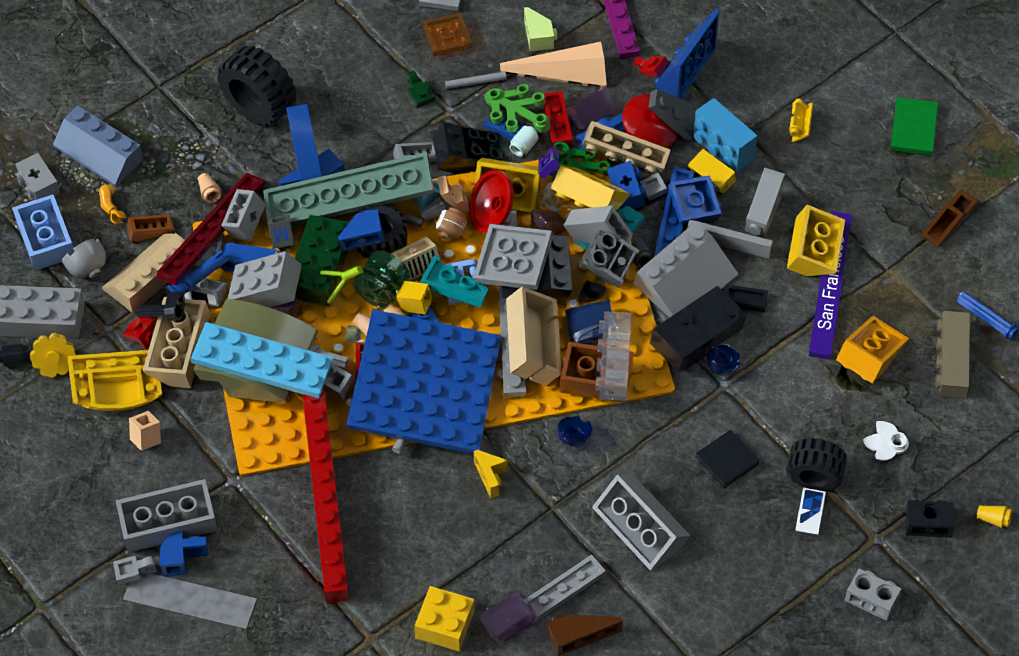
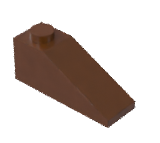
M571 614L563 617L557 616L547 623V635L557 655L561 656L621 632L623 620L621 617Z

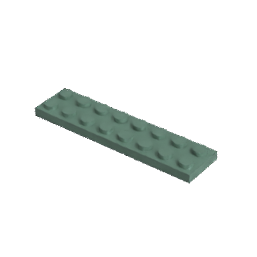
M427 152L270 188L263 190L267 224L268 218L290 215L291 225L295 226L307 223L309 215L325 218L364 210L368 206H381L433 194L434 187L429 155Z

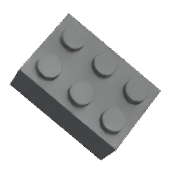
M287 251L235 265L228 299L251 302L266 307L292 302L295 299L302 265Z

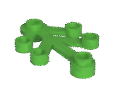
M526 84L519 85L516 90L502 91L495 88L485 94L486 103L492 107V112L490 113L492 123L499 124L503 121L500 106L502 105L506 108L507 121L505 125L508 132H516L519 129L515 113L533 122L534 129L539 133L548 131L551 126L548 116L545 114H535L524 108L544 105L545 97L543 93L537 92L533 94L532 98L515 101L509 100L515 97H528L530 91L529 86Z

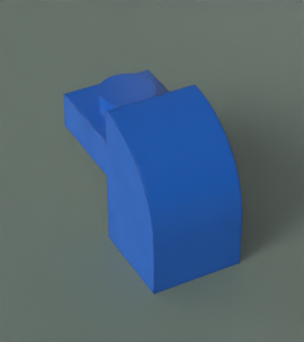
M182 531L168 536L160 548V566L163 576L186 574L185 558L208 556L206 537L192 536L184 539Z

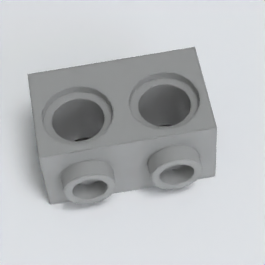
M858 569L847 589L845 601L887 621L899 599L901 588L891 581H885L876 577L870 571ZM859 586H865V587H867L868 589H867V590H863V589L859 588ZM880 596H886L889 600H884Z

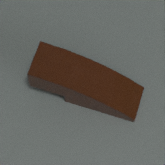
M960 189L951 202H947L921 236L939 248L979 207L978 200Z

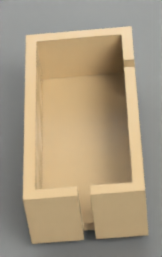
M521 287L506 298L510 373L525 379L530 377L531 381L546 386L562 374L558 320L555 319L558 316L557 300Z

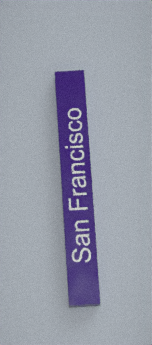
M831 211L832 215L845 219L837 272L835 274L821 275L809 356L824 359L831 358L852 214Z

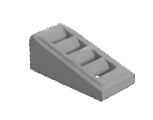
M433 142L395 144L393 151L394 159L411 156L410 154L416 155L419 152L424 153L427 152L426 150H429V161H436Z

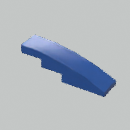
M307 104L286 107L300 181L322 177Z

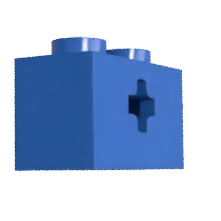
M628 161L607 169L611 184L630 193L627 200L619 207L620 209L626 206L636 209L646 205L644 196H647L644 185L639 184V180L642 177L638 167L634 168L632 162Z

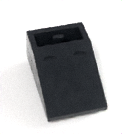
M443 122L432 137L437 168L440 171L451 173L476 171L477 162L481 158L503 161L499 133Z

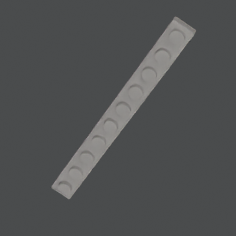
M511 211L508 219L503 224L504 226L517 227L516 211ZM498 285L504 397H526L525 378L510 373L506 298H502V286Z

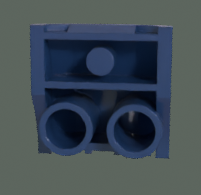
M609 299L565 310L570 342L596 346L615 340L614 322Z

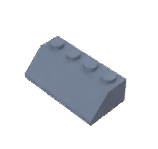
M80 106L75 107L63 119L53 143L54 148L115 187L143 161L141 146Z

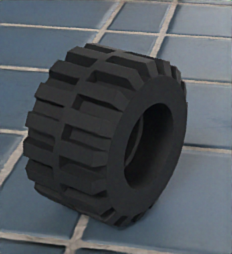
M388 204L365 207L366 210H378L382 228L389 233L384 235L385 242L356 249L358 252H361V256L364 258L369 257L370 261H374V259L378 260V262H382L385 259L391 261L389 254L407 246L408 235L405 216L402 215L400 210L396 211V207H388Z
M819 438L800 439L794 442V445L791 447L786 469L787 476L792 482L804 488L819 491L835 490L842 484L847 454L838 445Z

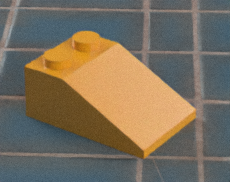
M872 316L845 340L836 360L845 368L859 374L864 380L874 383L899 354L909 338L875 316Z

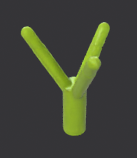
M356 266L345 272L324 270L320 272L321 275L339 276L336 280L341 281L327 300V303L330 304L347 280L363 273L361 266Z

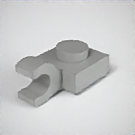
M136 556L113 561L118 585L141 579L140 573L153 574L157 572L152 556L138 561Z

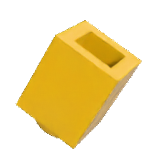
M404 281L396 295L402 312L426 315L433 300L429 284Z

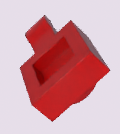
M652 56L648 60L637 57L633 65L639 66L638 72L645 77H655L662 73L669 61L665 56Z

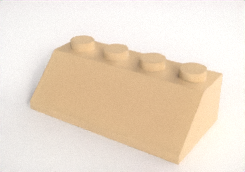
M176 233L163 234L106 283L102 289L130 312L134 313L137 307L143 305L167 284V282L157 279V271L185 240Z
M167 297L163 298L162 305H165ZM185 299V308L181 320L168 321L166 317L157 319L143 368L145 374L171 387L191 388L195 374L193 370L195 364L191 363V356L205 322L209 323L211 316L206 301Z

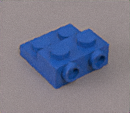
M710 175L669 183L668 187L680 224L688 223L689 220L702 223L718 220L722 214V205L717 200L716 186L711 181Z

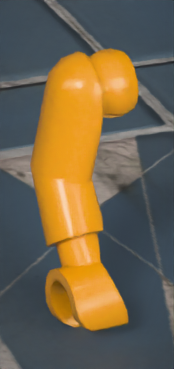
M112 185L101 186L99 189L101 208L111 216L110 218L113 223H123L119 218H126L125 213L117 211V207L112 203L111 196L115 193L114 187Z

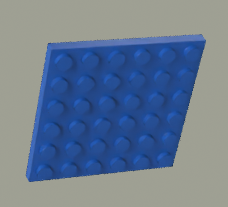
M372 309L346 428L474 454V451L480 450L501 335Z

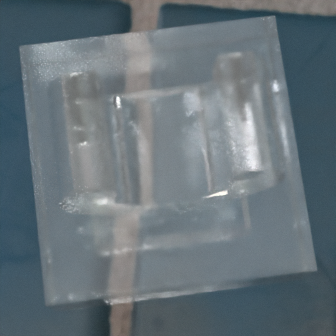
M553 182L546 183L545 189L539 192L543 200H539L537 203L541 208L549 207L552 212L560 211L563 198L557 196V191L551 189Z

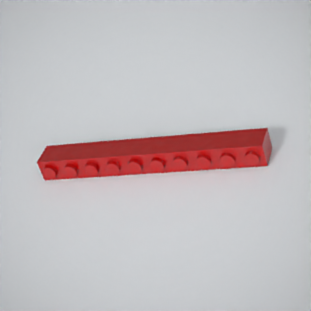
M323 387L319 399L302 394L325 601L326 603L349 601L326 399Z

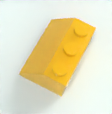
M487 158L478 160L475 184L488 171H502L509 176L514 190L512 209L535 212L542 177L538 174V166Z
M560 165L551 189L557 191V196L566 200L570 197L575 200L574 204L582 208H586V206L590 208L613 206L617 211L630 195L629 192L579 168Z
M806 205L796 216L787 269L804 276L835 274L837 272L845 219Z

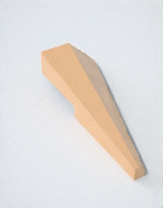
M601 42L500 63L501 72L518 73V76L521 77L532 75L542 80L563 83L574 81L581 82L584 86L595 84L600 85V88H607L605 61Z

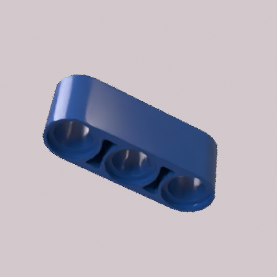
M226 243L223 246L222 254H225L228 262L220 268L225 271L234 272L235 265L281 252L263 247Z

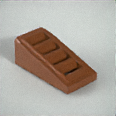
M170 214L128 217L127 231L131 243L160 237L163 234L174 233Z

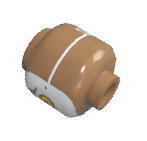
M451 207L448 210H443L436 223V229L440 232L439 236L448 241H451L452 238H460L467 223L464 217L465 214Z

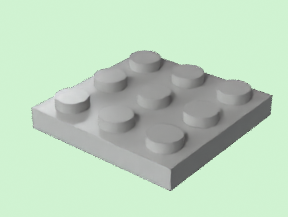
M490 224L473 277L475 283L516 288L525 287L537 290L553 238L552 231Z

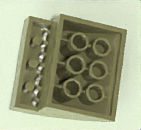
M234 299L225 300L215 322V325L309 351L318 333V330L313 326L288 314L259 304ZM195 364L193 369L200 380L220 382L228 396L233 398L287 403L292 392Z

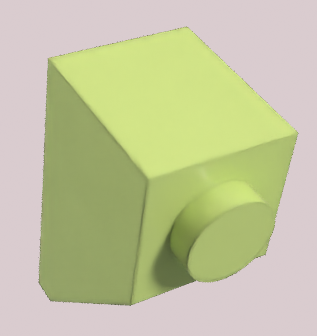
M529 7L524 8V23L530 52L554 49V41L557 40V30L552 28L551 20Z

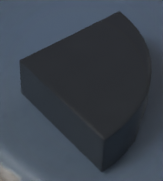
M586 280L578 296V301H596L605 294L606 287Z

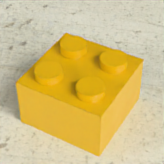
M430 586L414 625L415 638L460 652L475 612L474 599Z

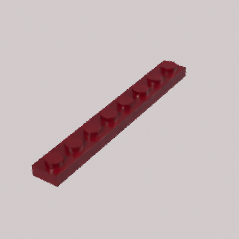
M246 173L157 271V279L176 286L225 231L221 225L236 190L255 191L258 194L265 186V179Z

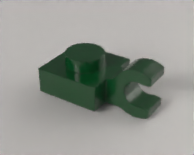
M415 70L407 73L409 77L407 82L410 85L408 94L416 108L434 102L435 95L426 81L420 83Z

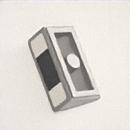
M205 278L196 285L197 287L194 291L190 290L184 296L185 299L206 301L207 305L218 307L229 285L227 282Z

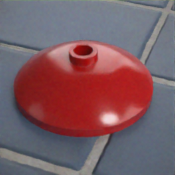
M650 94L633 97L624 107L622 122L626 133L667 149L673 146L680 135L649 109Z
M499 170L488 171L480 177L473 188L469 201V217L473 227L479 232L487 233L490 224L503 225L511 213L514 202V190L512 182L506 173Z

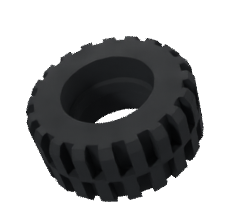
M243 46L219 67L217 80L220 90L224 93L223 96L225 99H228L230 105L241 116L246 117L250 122L253 121L256 125H274L287 113L286 107L295 105L297 97L296 87L293 85L294 81L292 77H289L288 71L270 53H265L261 48Z

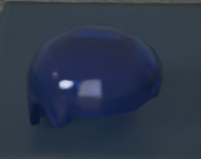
M719 343L708 351L707 364L713 373L719 376H728L740 367V354L732 346L726 343Z
M579 415L560 419L556 428V433L561 442L574 448L584 445L593 431L591 422L589 420L583 422Z

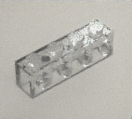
M604 312V320L599 322V333L603 334V339H598V352H602V358H597V371H601V377H596V390L600 391V399L627 401L631 313Z

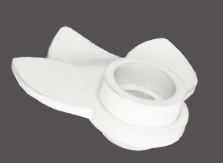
M884 421L876 422L877 434L863 439L868 449L876 451L875 458L882 461L890 460L896 454L904 453L909 445V441L903 433L898 432L893 424Z

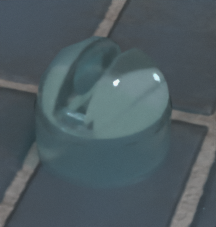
M348 325L345 342H358L361 339V330L358 327Z

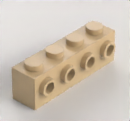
M591 121L582 143V147H585L590 153H602L607 159L617 161V159L623 162L631 161L634 168L640 167L645 169V172L651 175L661 174L670 153V149Z

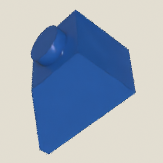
M377 209L366 210L353 217L338 236L343 251L385 242L382 223Z

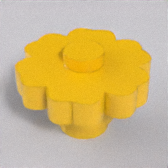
M52 333L49 338L42 335L33 343L34 350L30 353V359L34 368H40L41 375L53 378L57 373L65 375L69 371L67 356H74L76 352L73 343L66 342L64 335Z

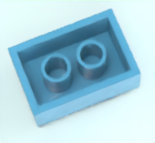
M715 98L696 110L693 136L698 143L703 144L713 156L719 158L723 164L732 169L736 174L754 161L757 135Z

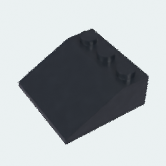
M553 235L538 289L533 291L556 299L557 304H566L572 292L568 236ZM502 286V298H508L519 288Z

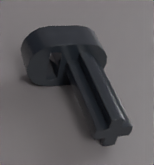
M169 292L165 305H140L137 307V317H166L168 321L181 320L185 308V296L183 292Z

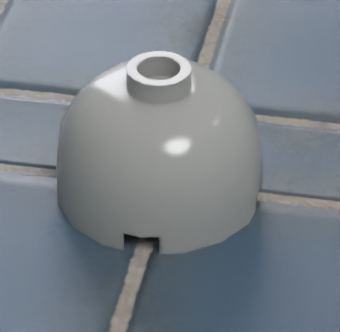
M93 238L74 247L73 250L75 252L71 256L67 253L62 259L63 265L73 276L78 278L90 277L93 279L102 272L100 269L105 265L106 252L99 239H96L95 242Z

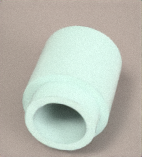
M523 126L510 141L509 148L511 152L519 157L526 155L539 140L537 131L531 126Z

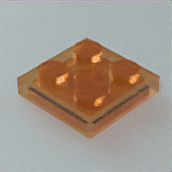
M461 12L422 21V27L433 57L472 48V41Z

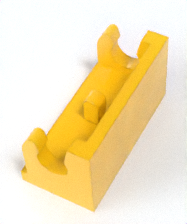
M704 149L688 164V168L694 173L697 172L701 176L710 175L711 181L715 183V186L722 194L736 182L735 172Z

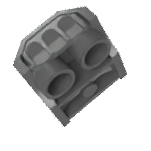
M600 230L586 249L579 266L585 267L599 276L621 285L632 261L640 250L622 238L614 237L611 233H605Z

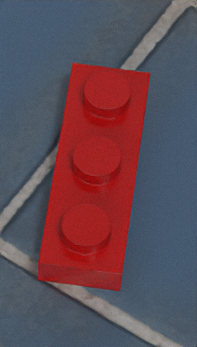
M563 91L543 93L545 97V115L549 117L551 125L549 134L552 146L557 142L573 145Z

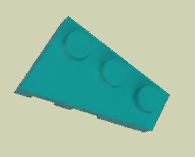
M435 255L420 280V283L429 284L430 291L480 308L489 289L481 283H475L474 279L470 276L460 275L452 265L446 266L442 264L440 258Z

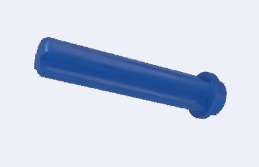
M962 292L958 296L957 302L1004 334V338L1012 340L1017 335L1019 329L1015 323H1009L966 292Z

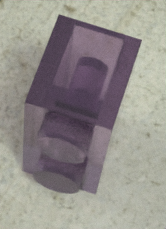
M603 87L565 109L576 130L585 129L587 131L591 121L596 122L605 117L610 118L613 116L611 112L618 108L607 88Z
M518 590L508 593L503 598L504 600L496 605L489 606L479 616L491 638L499 644H502L538 619L526 596Z

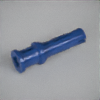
M219 250L191 273L186 274L176 286L168 285V291L183 292L184 295L190 290L194 291L199 282L228 262L227 257Z

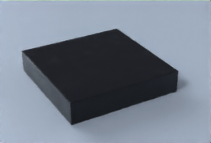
M731 429L696 453L697 460L723 488H726L759 465V459Z

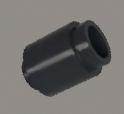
M28 344L1 345L0 363H3L4 367L25 365V362H30Z

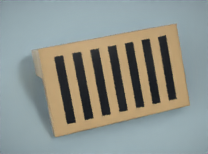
M428 237L389 254L391 262L399 269L403 283L404 281H412L423 276L434 255L439 258L436 245Z

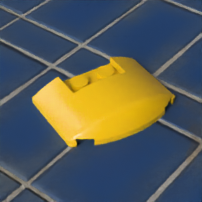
M148 350L67 356L73 403L98 411H123L144 406L161 397V382L143 372Z

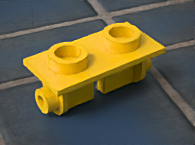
M796 99L792 103V114L794 116L791 117L789 132L793 143L809 136L814 103L806 105L801 99Z

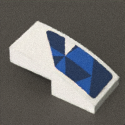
M803 488L796 532L818 536L825 491Z

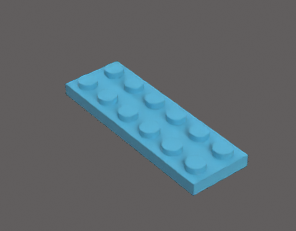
M205 322L191 356V363L319 399L331 369L333 357Z

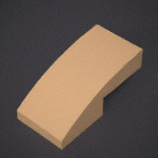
M445 175L438 177L439 190L443 199L454 208L469 212L468 197L461 184L452 186Z

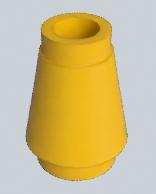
M979 505L977 519L1003 528V526L1009 527L1012 509H1008L1007 506Z

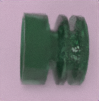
M378 250L372 253L365 263V267L362 268L363 273L356 276L352 283L357 294L365 301L378 308L385 309L396 299L397 292L401 289L404 281H409L410 272L400 259L388 252Z

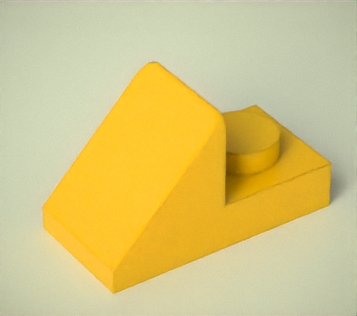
M480 450L474 451L475 466L490 498H495L499 496V487L502 486L499 474L507 472V460Z

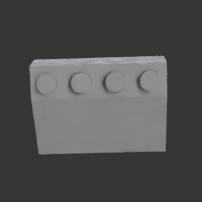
M696 221L637 272L633 284L670 318L714 287L725 288V284L728 285L738 276V272L712 235Z

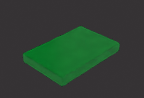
M897 97L890 150L932 156L938 102Z

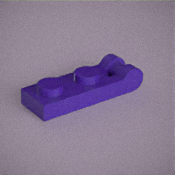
M555 145L549 149V153L546 156L543 155L539 159L538 174L543 179L548 175L550 177L553 176L559 169V156L562 152Z

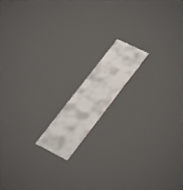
M140 573L141 579L129 582L123 600L245 629L257 599L156 574Z

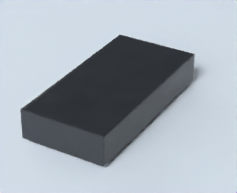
M725 284L724 292L741 309L765 312L768 290Z

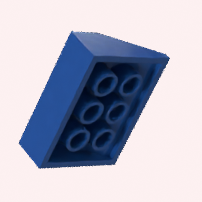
M714 10L696 26L691 34H687L683 46L677 48L673 60L669 61L663 74L656 78L654 84L656 89L682 99L716 50L720 10Z

